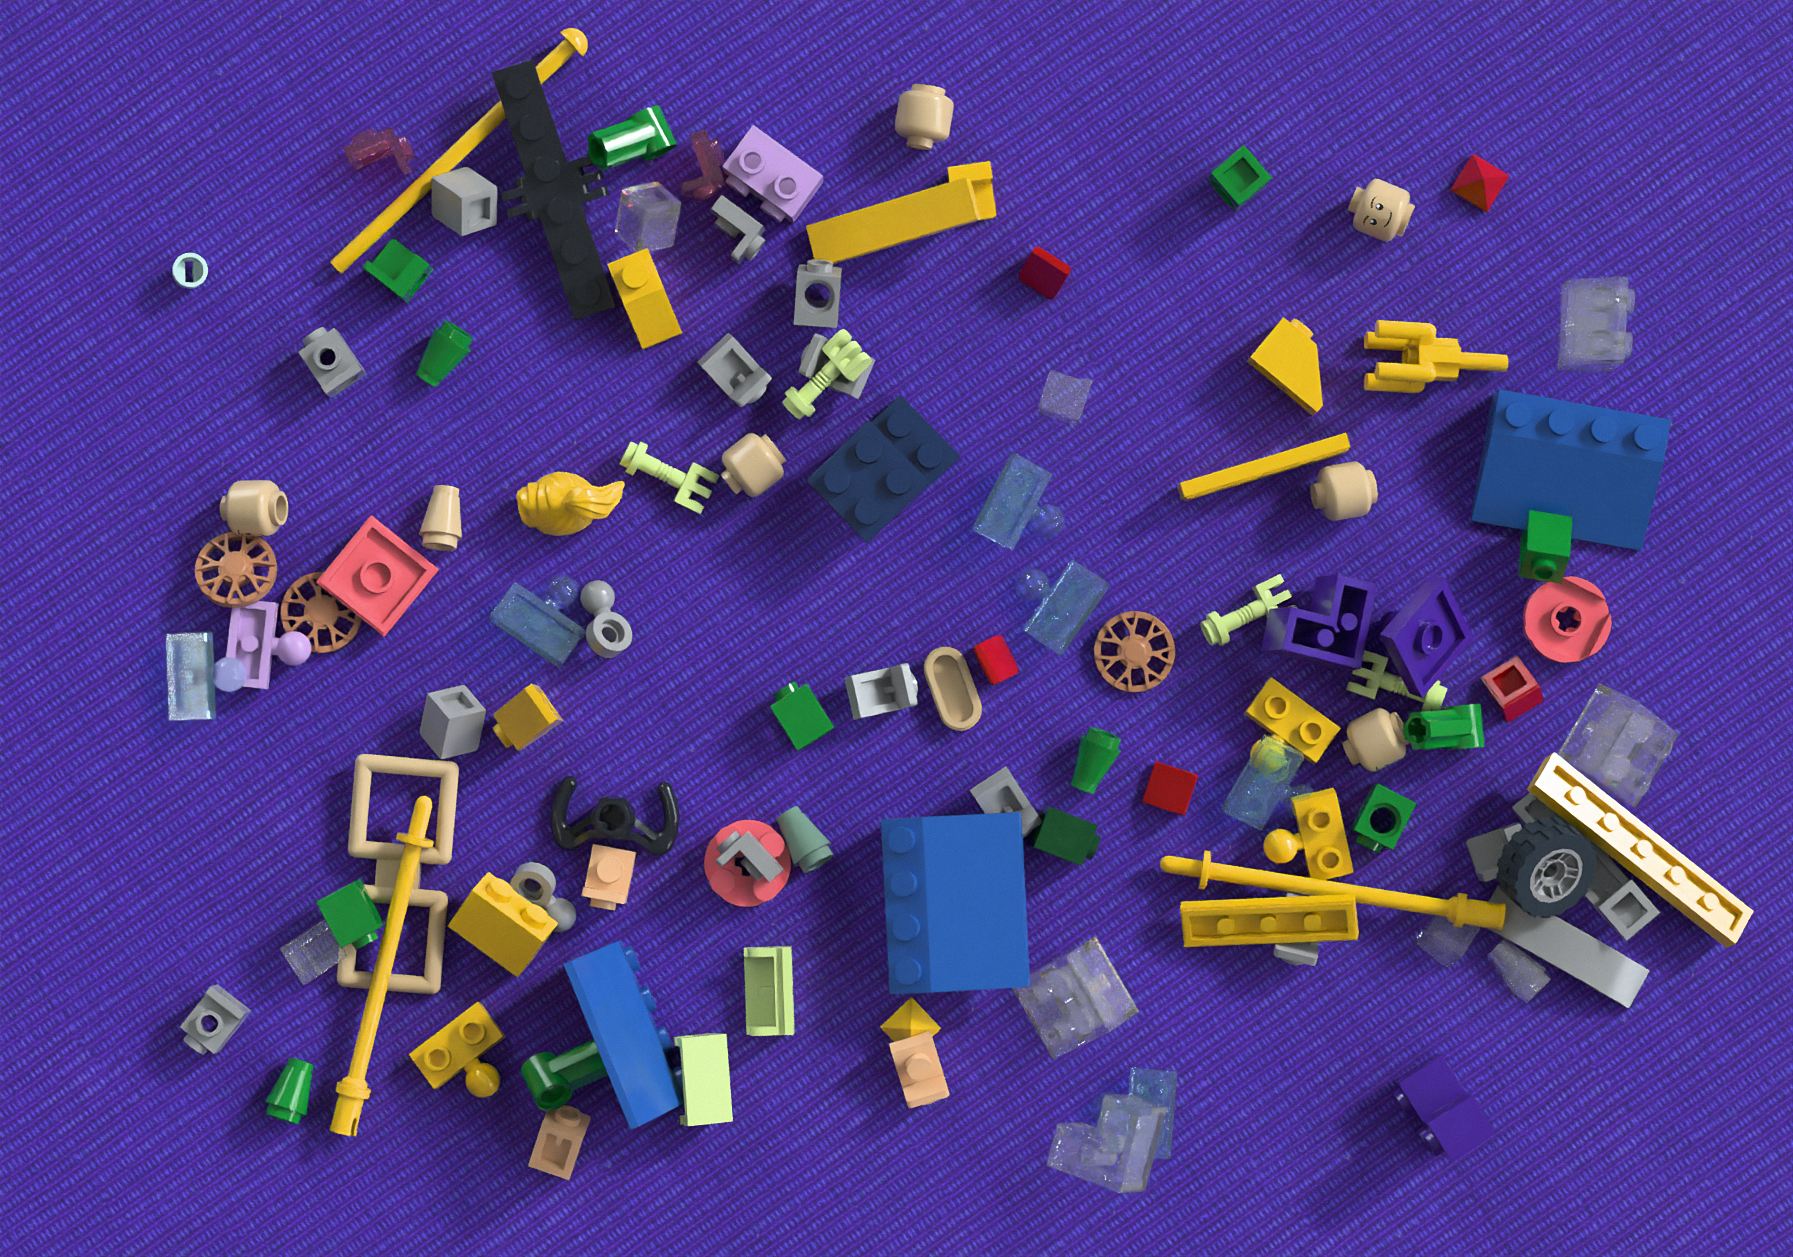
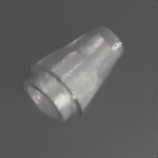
M1506 939L1501 941L1486 956L1492 962V965L1515 999L1519 996L1525 1003H1528L1551 981V978L1544 972L1547 968L1513 944H1510Z

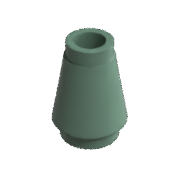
M798 806L785 811L776 819L795 867L800 866L804 873H809L833 857V853L829 848L832 843L801 812Z

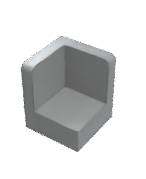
M463 167L432 177V215L460 236L497 225V186L469 167Z
M465 685L427 693L420 735L440 759L474 752L479 747L486 709Z
M1513 823L1466 841L1479 881L1486 882L1497 878L1496 873H1498L1499 868L1497 863L1503 853L1502 849L1512 839L1511 836L1516 831L1519 832L1522 829L1520 823Z

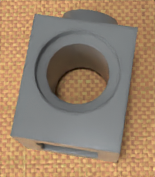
M821 259L808 260L807 265L799 264L796 282L794 325L837 328L842 268L833 267V262ZM821 283L829 289L830 295L824 300L817 301L809 297L806 289L811 284Z

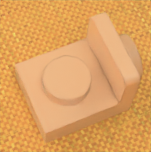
M593 844L585 887H583L581 895L591 898L589 906L615 910L616 903H627L637 852Z
M931 1031L889 1043L908 1108L929 1105L950 1095Z
M568 1105L547 1111L528 1166L569 1180L591 1117Z

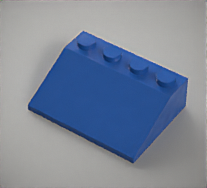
M1499 389L1491 397L1470 521L1523 530L1529 510L1572 517L1571 539L1641 551L1664 463L1671 420Z
M1021 812L881 819L890 994L1030 987Z
M618 940L563 964L630 1130L684 1104L681 1066L673 1068L667 1053L674 1050L665 1026L657 1028L651 1014L652 1011L657 1010L654 997L649 986L641 988L637 980L635 971L640 970L641 966L632 945L624 948L622 940Z

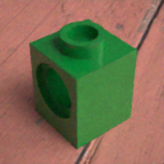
M1243 145L1213 170L1207 181L1235 213L1269 184L1272 177L1246 146Z
M1529 510L1520 537L1518 577L1561 584L1570 559L1572 517Z
M794 681L773 694L777 702L771 705L770 708L797 751L835 728L807 683L799 688Z
M1378 783L1372 784L1349 829L1359 834L1355 842L1376 853H1379L1382 847L1393 850L1417 803ZM1378 808L1386 809L1392 818L1390 828L1383 833L1373 830L1370 824L1371 814Z
M361 879L316 902L340 948L352 943L355 950L379 938L375 930L385 925Z

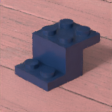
M899 395L872 422L868 420L806 481L868 544L896 516L899 517L960 458V455Z

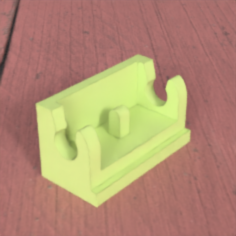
M792 946L744 947L747 1035H794Z
M705 1033L674 1037V1046L680 1047L685 1115H680V1125L695 1126L733 1121L726 1034Z

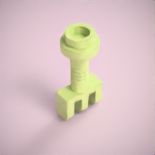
M847 330L838 331L821 348L830 359L822 367L821 371L815 374V377H812V380H809L799 391L791 386L785 392L787 397L782 403L797 419L801 420L805 415L810 417L815 412V408L811 403L841 373L853 382L871 364L872 359L867 353H861L862 348L856 341H851L852 336Z
M630 441L619 463L626 467L625 472L633 476L636 470L639 469L651 476L659 477L660 480L663 479L667 484L679 489L673 500L674 502L701 514L704 506L689 498L692 492L708 499L712 491L697 484L701 476L706 481L716 484L719 475L692 462L686 474L646 454L647 444L641 441L639 444Z
M1281 574L1252 587L1257 600L1247 604V606L1241 607L1222 617L1216 611L1207 614L1206 620L1200 622V626L1208 643L1211 646L1216 643L1221 646L1230 641L1229 632L1264 615L1268 618L1269 609L1278 608L1277 604L1291 598L1289 590L1272 596L1269 590L1280 586L1284 582Z
M1364 650L1362 661L1373 663L1371 670L1361 667V669L1352 670L1351 673L1367 679L1366 686L1364 687L1356 682H1348L1346 688L1349 692L1375 700L1378 688L1391 692L1394 691V693L1398 692V694L1423 702L1421 711L1440 710L1447 691L1446 687L1440 686L1441 681L1437 680L1423 698L1409 694L1401 677L1385 671L1389 658Z

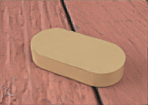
M940 647L933 650L925 660L924 675L942 722L950 729L956 731L970 729L979 721L982 705L966 660L958 650L951 647Z

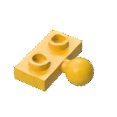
M1272 677L1266 681L1244 712L1247 717L1272 734L1270 738L1258 740L1250 752L1253 766L1265 773L1274 772L1282 766L1285 759L1283 749L1285 745L1314 765L1341 729Z
M1334 788L1291 798L1299 833L1292 834L1285 829L1271 831L1263 843L1264 853L1268 859L1275 863H1286L1295 857L1297 851L1303 850L1309 878L1328 880L1354 873L1338 798Z
M476 1002L413 1050L409 1056L433 1089H439L462 1070H465L467 1073L465 1082L469 1092L476 1097L485 1098L493 1095L498 1090L500 1075L494 1066L488 1063H481L478 1058L506 1036L482 1003Z

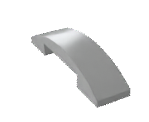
M1532 793L1527 794L1512 807V810L1524 825L1529 822L1533 823L1543 817L1546 819L1558 817L1564 821L1561 816ZM1589 840L1592 843L1591 846L1596 849L1597 855L1595 857L1598 866L1595 869L1593 884H1590L1587 889L1588 892L1584 897L1611 927L1627 941L1660 912L1632 880L1629 881L1610 857Z
M1497 885L1488 902L1505 903L1504 924L1502 931L1486 929L1522 947L1624 1007L1629 1008L1649 973L1648 969L1555 915H1551L1550 918L1530 916L1506 896L1499 885Z

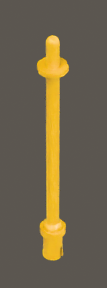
M420 796L416 800L408 834L397 833L396 839L405 843L348 1076L343 1078L342 1082H337L335 1091L339 1094L329 1130L341 1135L357 1136V1127L364 1099H369L371 1089L367 1088L368 1084L365 1081V1076L422 848H432L434 843L433 840L425 838L432 810V801L427 796Z
M1204 850L1202 861L1175 856H1165L1160 861V868L1166 873L1199 878L1198 889L1203 890L1207 886L1209 879L1310 896L1355 894L1356 903L1446 917L1449 922H1452L1453 927L1462 928L1463 924L1502 931L1505 919V903L1499 904L1468 899L1467 894L1458 893L1457 897L1453 896L1446 900L1211 862V852Z

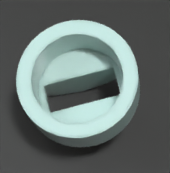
M195 253L182 254L176 259L172 267V275L175 282L187 289L199 287L205 281L208 274L205 260ZM185 262H193V282H185Z

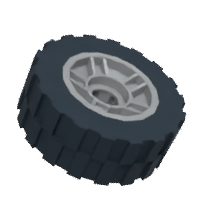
M1543 817L1533 823H1527L1523 826L1524 828L1519 832L1516 831L1511 836L1512 839L1508 844H1505L1502 849L1501 858L1498 859L1497 866L1499 868L1496 875L1497 880L1501 884L1499 886L1501 890L1524 912L1526 911L1533 917L1550 918L1551 915L1558 916L1564 913L1566 909L1574 907L1577 901L1586 895L1590 884H1593L1595 879L1594 873L1598 862L1595 857L1597 855L1596 849L1591 846L1592 843L1566 820L1562 821L1558 817H1551V819Z

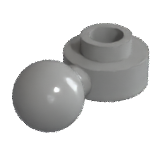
M601 580L591 581L583 587L580 595L581 604L584 609L594 614L595 617L587 626L586 640L596 654L605 658H614L630 645L632 630L624 617L610 610L615 601L612 587Z
M528 862L519 866L510 881L513 890L532 904L543 908L548 916L558 922L553 932L569 930L576 921V910L574 905L567 899L555 898L552 895L556 887V880L551 870L535 862ZM530 879H534L540 884H535Z

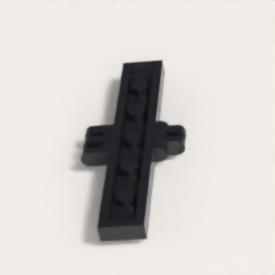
M533 59L491 72L526 176L514 180L516 189L501 193L503 202L519 197L522 205L506 210L508 218L511 219L526 214L528 222L541 219L574 320L616 307L581 205L610 195L607 186L598 187L590 191L588 185L604 179L602 170L585 175L583 167L593 165L589 155L567 162Z

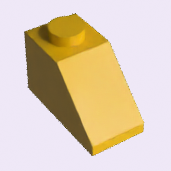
M648 248L607 264L643 350L683 334Z
M1283 317L1247 362L1309 414L1314 416L1323 406L1317 344L1310 339L1314 334L1299 320L1293 318L1289 322Z
M531 683L493 714L498 724L492 728L506 748L514 745L518 751H522L562 723L563 719L541 688Z

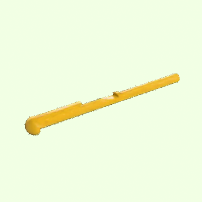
M567 28L560 32L565 39L536 66L541 85L574 53L578 52L582 57L586 54L588 41L583 32L575 28ZM501 100L330 261L341 274L432 189V177L450 172L506 119Z

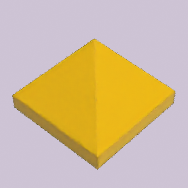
M912 997L880 1026L894 1042L931 1031L933 1037L941 1029Z

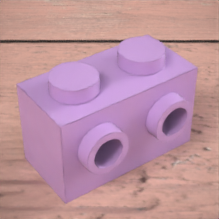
M754 125L722 166L724 173L729 176L725 181L726 184L744 197L749 192L763 201L760 208L778 222H781L785 217L794 223L824 182L823 175Z

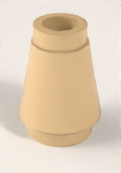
M447 485L434 486L433 494L431 495L419 535L423 537V547L437 551H455L457 549V542L462 540L458 488Z

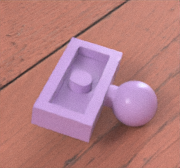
M257 601L245 607L232 608L223 684L269 689L273 655H278L282 662L291 666L300 665L309 658L311 643L304 634L291 631L285 633L280 638H275L278 603Z

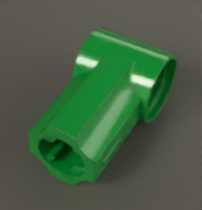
M659 105L643 109L627 118L625 122L595 131L587 137L590 159L593 165L599 166L602 171L638 158L648 161L664 155L677 147L676 140Z
M1481 704L1442 707V710L1412 712L1407 722L1403 724L1404 739L1409 741L1413 750L1440 749V747H1445L1446 750L1485 747Z
M594 1039L558 1056L550 1052L535 1054L521 1068V1074L536 1105L544 1111L560 1108L570 1100L574 1090L608 1075Z

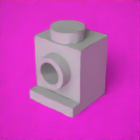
M324 327L318 328L302 340L306 347L298 353L321 385L325 394L330 398H333L367 375L341 334L335 328L329 332ZM327 350L334 351L336 359L331 365H323L321 362V355Z
M218 984L210 986L204 997L180 1026L187 1033L183 1040L202 1055L207 1050L213 1054L218 1053L250 1014L251 1010ZM207 1015H212L217 1019L218 1026L213 1032L207 1031L203 1026V1020Z

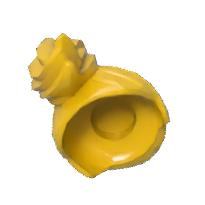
M553 472L541 477L536 482L528 483L526 487H522L517 491L516 498L519 514L526 526L530 528L536 527L545 534L555 536L574 534L585 529L591 524L593 519L607 518L622 498L625 483L624 481H617L603 487H596L576 474Z

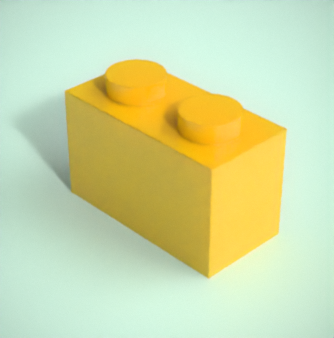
M488 872L472 889L448 927L513 975L519 977L540 951L558 925V922L548 916L543 908L532 904L514 891L509 883L496 878Z

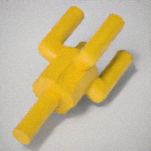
M1377 320L1375 332L1366 331L1365 349L1403 351L1402 364L1377 362L1375 374H1365L1364 389L1369 391L1420 393L1425 388L1426 382L1456 381L1459 369L1506 372L1508 356L1503 354L1461 352L1458 339L1435 338L1436 328L1430 323Z

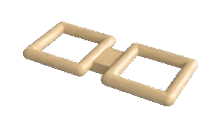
M360 754L355 760L348 852L352 857L377 859L375 885L364 884L373 903H391L405 844L366 841L372 772L441 778L435 847L422 848L408 903V906L430 907L424 976L391 974L387 991L436 994L441 987L448 897L443 891L420 889L422 863L446 865L452 858L459 767L452 761ZM352 943L342 948L339 946L338 984L342 987L369 989L373 972L355 970L357 950L354 949Z

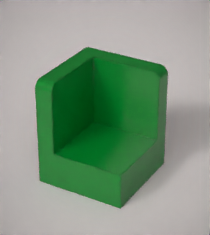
M391 239L373 263L367 260L362 267L407 304L434 271L426 261L417 254H413L395 239Z

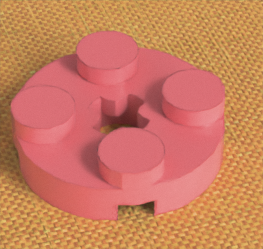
M1563 577L1561 584L1546 582L1537 587L1529 596L1523 611V634L1533 649L1544 658L1558 663L1578 662L1597 653L1605 644L1611 630V614H1609L1604 595L1594 584L1579 577ZM1568 608H1571L1575 611L1573 619L1578 621V625L1576 628L1568 627L1564 632L1558 628L1560 622L1556 619L1557 612L1565 613Z
M741 820L721 828L710 841L705 853L704 869L712 890L725 901L737 906L752 907L773 899L786 885L791 871V856L783 837L771 826L756 820ZM735 831L741 837L747 831H750L784 870L771 882L764 876L757 881L751 874L750 876L742 875V868L735 866L736 857H744L741 851L724 866L720 867L715 862L722 855L717 847Z

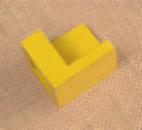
M986 161L947 167L948 183L965 177L970 178L981 220L995 218L996 207L992 187L991 162Z

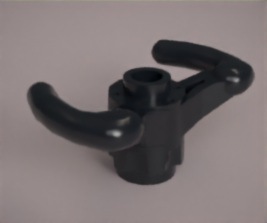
M573 776L564 777L555 792L551 807V829L555 843L562 849L572 851L579 848L583 842L590 838L635 840L646 848L648 853L653 856L667 854L672 849L678 835L680 821L678 800L671 784L668 782H661L657 786V793L662 804L664 816L663 828L657 833L636 818L635 808L627 799L619 796H606L600 799L597 806L591 812V816L570 827L566 821L567 809L570 798L577 787L576 778ZM593 824V827L596 830H588L587 832H584L583 829ZM635 826L645 834L641 836L639 833L630 832L633 830Z

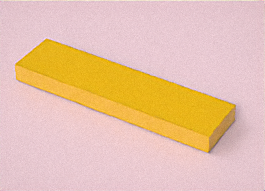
M965 177L807 225L806 229L814 259L828 260L836 264L980 221L981 218L971 180Z
M1343 433L1179 483L1177 488L1181 500L1185 502L1344 454L1349 450L1350 443L1347 434Z
M1355 894L1183 901L1180 905L1184 947L1358 940L1359 935Z

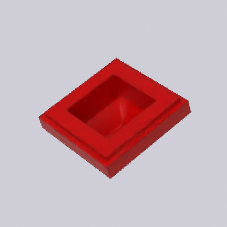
M1472 154L1450 191L1487 213L1509 178V175L1477 155Z

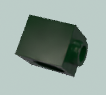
M1044 805L1040 815L1042 823L1035 828L1029 846L1083 866L1085 858L1092 860L1100 841V836L1095 834L1098 825Z

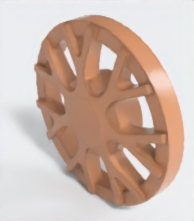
M233 532L221 534L209 541L200 551L195 564V577L201 592L211 602L228 608H240L256 603L270 591L277 576V562L269 544L259 536H238ZM242 541L241 550L230 552L229 542ZM256 545L264 551L253 559L247 555ZM215 549L224 554L220 561H215L208 556ZM254 567H269L268 576L254 575ZM218 569L219 576L207 581L203 580V572ZM251 582L256 591L250 595L243 596L239 587H243ZM258 582L263 583L260 588L257 585ZM222 583L231 587L227 598L216 594ZM237 593L240 598H233V596Z
M324 572L307 574L295 581L287 590L281 605V621L286 633L295 631L305 621L313 627L307 638L309 640L314 638L315 646L311 645V652L329 653L343 648L353 640L362 623L358 616L355 615V619L348 616L349 613H352L349 609L340 611L336 603L337 600L333 596L330 598L329 596L322 595L323 588L319 585L316 586L313 580H318ZM310 582L316 592V596L307 601L298 589ZM295 592L298 595V599H292ZM298 603L305 605L304 616H288L289 604ZM339 617H343L353 623L347 635L334 627ZM289 620H295L296 624L291 627ZM329 629L332 645L319 646L318 630ZM338 634L342 636L343 639L336 643L335 636Z
M1129 611L1114 616L1103 625L1095 640L1094 659L1098 671L1109 684L1123 691L1141 692L1157 686L1167 677L1174 663L1175 645L1170 631L1162 621L1145 612ZM1127 618H1134L1132 625L1128 623ZM1138 618L1152 622L1146 637L1135 634ZM1123 620L1130 635L1122 640L1111 629L1114 624ZM1156 625L1161 631L1153 633L1154 626ZM1107 631L1112 635L1111 639L1104 638ZM1163 634L1168 647L1152 651L1149 640ZM1102 641L1118 644L1117 656H1102ZM1168 651L1167 659L1161 655L1163 652ZM1151 656L1166 662L1160 674L1147 667L1146 664L1150 661ZM1102 659H1108L1110 662L1104 667ZM1119 660L1127 668L1115 680L1106 670ZM1142 668L1146 684L1133 686L1131 682V669ZM1152 674L1156 678L1149 682L1148 675ZM1127 677L1128 685L1120 683V681Z

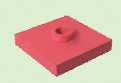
M371 515L318 579L316 584L381 636L385 637L439 569Z

